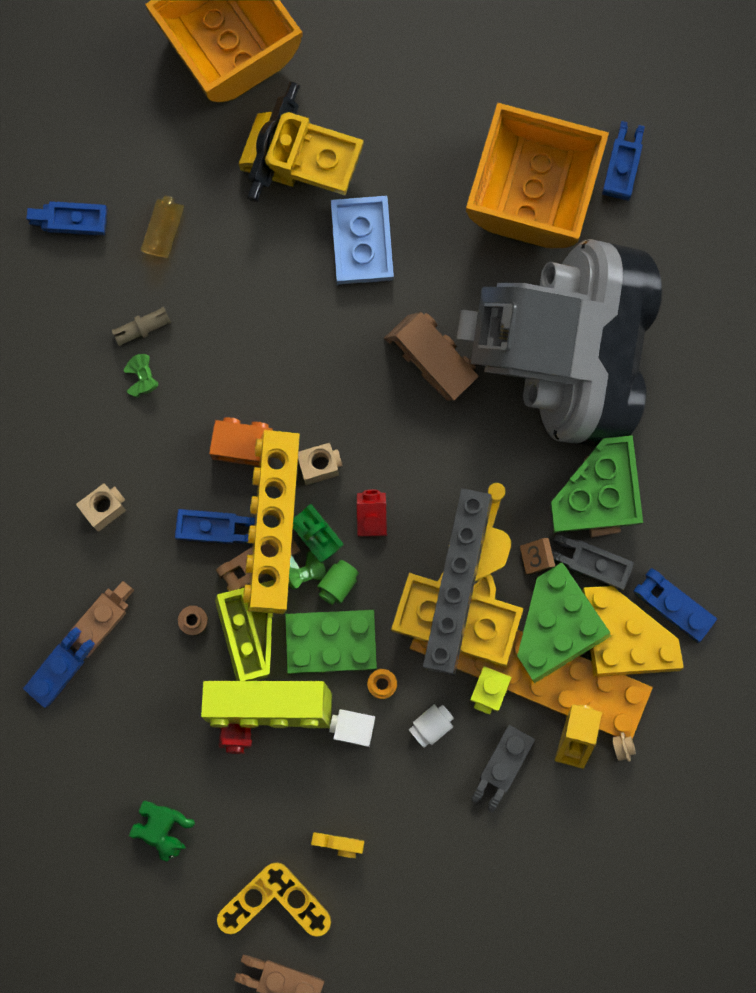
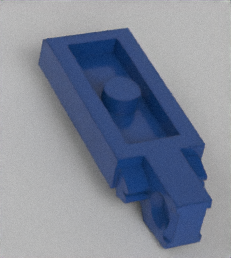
M49 201V204L43 205V209L27 208L26 219L29 225L41 226L43 231L105 236L108 209L106 205Z

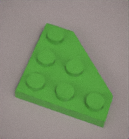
M633 436L603 438L550 503L553 533L643 524Z
M563 562L537 577L517 655L534 684L611 637L610 631Z

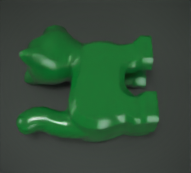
M144 800L139 814L148 817V822L146 825L135 823L129 837L133 839L139 838L148 845L155 847L159 853V858L168 862L171 858L177 857L182 849L186 848L180 840L168 836L169 830L174 823H178L185 829L193 828L195 821L187 819L181 812L167 806H157L153 802Z

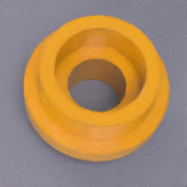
M386 669L374 671L368 678V690L378 699L391 697L397 688L395 675ZM379 679L387 680L388 687L386 689L380 690L377 688L376 684Z

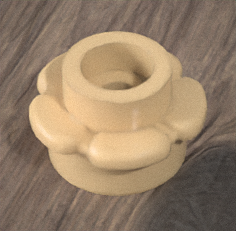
M621 732V736L613 737V745L618 761L627 759L630 762L631 755L636 754L632 737L625 738L624 732Z

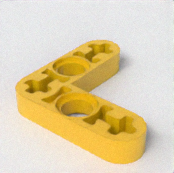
M278 862L266 866L220 911L217 917V924L221 931L226 934H235L275 897L310 935L322 936L327 933L331 926V916L328 911L284 864ZM270 869L274 871L281 869L283 871L281 879L286 884H288L290 879L295 883V885L285 891L283 896L278 893L283 887L278 882L273 884L269 882L271 877ZM251 889H256L262 894V902L257 907H251L245 901V895ZM294 890H299L305 895V904L300 908H293L288 902V896ZM239 900L242 908L251 914L247 918L243 912L236 919L239 924L237 927L234 925L227 927L224 924L227 919L224 914L226 912L229 914L235 913L240 908L235 905V902ZM310 902L316 906L310 911L317 917L321 914L325 917L323 921L325 927L322 930L319 927L315 929L310 927L312 919L307 914L304 919L299 916V913L307 909Z

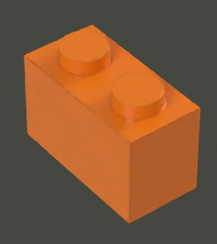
M224 417L223 421L215 420L209 452L212 460L259 467L260 457L255 456L256 439H261L264 430L274 431L273 428H269V424L263 422H252V425L240 424V420L230 417Z

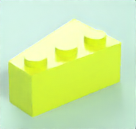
M274 580L260 584L264 587H271L274 585ZM244 588L217 594L215 603L236 681H257L267 678L270 674L273 613L248 611V603L243 602Z

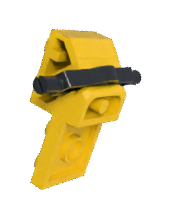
M289 82L285 96L277 98L273 112L257 113L239 161L240 170L250 173L248 179L253 182L247 199H250L252 202H258L262 188L269 187L272 180L292 187L295 180L346 195L364 145V140L311 124L309 118L296 115L299 105L295 102L300 85H297L295 82Z

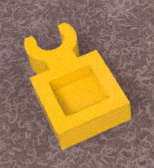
M313 832L311 845L337 849L338 856L356 858V853H363L365 841Z

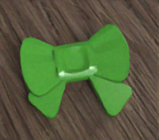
M138 354L133 356L123 370L125 373H135L138 376L139 381L127 390V393L134 397H139L140 394H148L158 387V382L152 378L150 368L148 367L149 355Z
M311 551L307 553L306 566L302 568L298 567L291 555L289 586L293 590L299 588L301 583L311 579L321 581L326 575L324 564H321Z

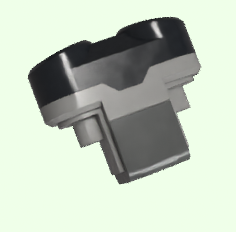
M587 239L576 245L562 264L548 262L542 270L540 286L527 283H497V287H482L478 312L460 311L456 339L473 342L470 364L485 366L484 372L525 378L524 403L528 407L539 408L542 422L551 438L560 442L597 447L603 438L631 436L643 416L647 390L639 367L645 332L656 320L661 307V276L655 261L644 250Z

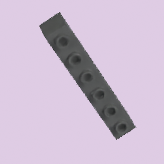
M461 488L423 663L425 670L453 676L456 674L492 505L491 494Z

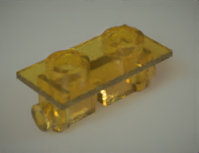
M170 196L157 199L141 248L142 252L164 258L169 257L184 205L174 203L175 199Z

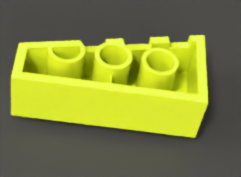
M203 681L201 717L210 723L211 727L224 728L228 727V724H240L241 727L246 728L267 725L274 728L303 727L330 729L332 692L324 681Z

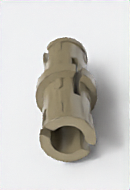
M163 306L161 309L143 317L139 315L134 317V321L112 329V333L120 347L140 336H143V338L149 336V332L171 324V321Z

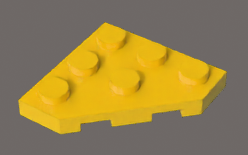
M584 587L582 589V592L611 633V637L590 649L594 677L681 671L684 668L679 639L615 587Z

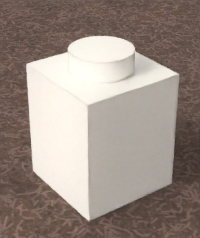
M340 709L339 715L332 716L329 732L334 733V740L370 747L375 716Z

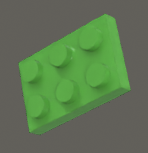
M374 610L285 614L288 674L377 670Z

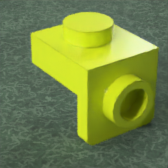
M483 666L470 699L471 702L475 703L474 709L489 715L492 710L498 712L512 677Z

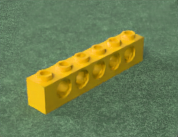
M264 430L261 439H256L255 456L260 457L259 468L254 467L252 485H258L257 497H251L250 514H255V525H249L248 543L253 544L252 555H247L245 573H251L250 585L245 584L243 592V602L248 603V611L284 614L287 610L300 433ZM277 458L282 462L283 467L277 470L272 469L268 465V460ZM271 486L279 489L281 496L275 499L267 496L265 489ZM267 515H272L276 517L279 525L275 528H269L264 524L263 518ZM265 544L272 545L276 549V555L274 557L264 556L261 552V546ZM261 574L271 575L274 579V585L271 587L262 586L259 583L258 576Z

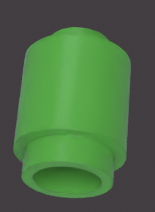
M339 560L337 564L331 566L318 584L317 588L321 591L318 595L331 605L334 602L341 604L357 582L356 577L359 572L349 563Z

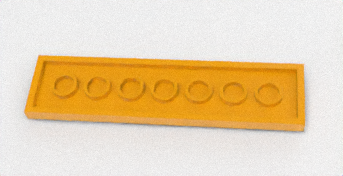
M520 630L516 632L506 667L463 653L459 655L457 670L478 679L483 666L508 675L512 678L507 691L565 716L568 715L572 704L588 705L594 710L602 712L599 730L614 737L621 736V732H624L625 738L631 736L633 739L653 688L626 675L594 677L592 661L581 656L534 684L517 656L523 632ZM414 638L410 649L425 655L428 642Z

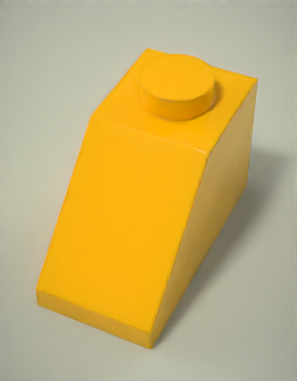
M572 704L556 752V762L584 769L596 745L602 712L596 711L588 705Z

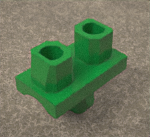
M312 504L308 505L293 518L294 531L321 564L344 546L343 542Z

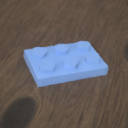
M387 196L331 200L337 285L394 280Z

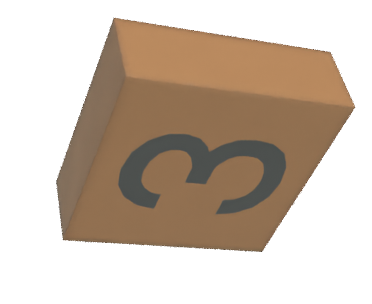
M542 538L520 546L526 574H534L555 567L549 538Z

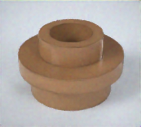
M188 606L178 616L179 628L187 635H198L207 627V615L198 606ZM196 615L198 618L197 623L193 626L188 625V617Z

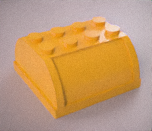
M150 0L145 3L149 15L159 26L207 98L213 102L233 100L280 71L292 59L303 37L301 29L280 0Z
M497 102L466 206L467 215L481 228L508 238L545 248H567L578 243L609 132Z

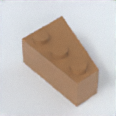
M418 312L407 315L384 339L389 344L394 341L405 353L402 357L408 363L412 361L422 372L421 376L447 401L455 400L479 377L474 371L476 369L475 365L470 364L471 360L466 356L461 357L455 350L457 346L454 341L447 335H441L436 329L438 326L436 321L429 314Z

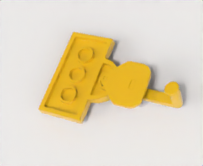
M493 483L488 488V494L492 495V505L475 582H478L474 585L460 653L506 667L524 608L495 599L496 586L491 573L505 566L511 548V540L507 533L493 528L500 501L505 496L506 491L502 484ZM412 573L408 574L391 631L428 642L443 573L438 581Z

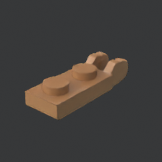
M243 955L241 962L246 966L262 969L263 972L260 980L243 973H236L234 979L238 983L256 988V991L260 993H321L325 980L273 961H263L248 955Z

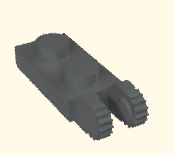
M562 535L555 536V543L575 551L572 559L560 553L552 552L554 562L558 564L563 562L569 570L613 586L621 591L624 590L634 562L580 540L577 542Z
M508 725L480 776L481 781L471 797V801L477 803L482 798L487 783L494 785L498 789L490 799L487 810L493 813L504 792L507 793L535 739Z

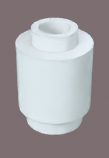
M433 704L413 721L414 725L409 731L425 748L428 744L433 745L453 728L450 722L454 717L444 705L438 708Z

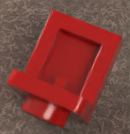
M375 489L357 493L358 536H387L386 493H380L379 490Z
M228 724V727L220 728L219 748H226V753L244 754V749L252 747V740H250L251 728L241 727L240 724Z

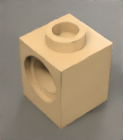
M330 443L298 452V460L306 485L339 476L337 467L343 466L338 449L332 451ZM318 457H324L329 463L324 469H316L313 467L314 460Z
M105 483L76 504L98 532L126 511L121 504L125 501L124 497L115 486L110 489ZM103 499H109V509L105 512H98V503Z

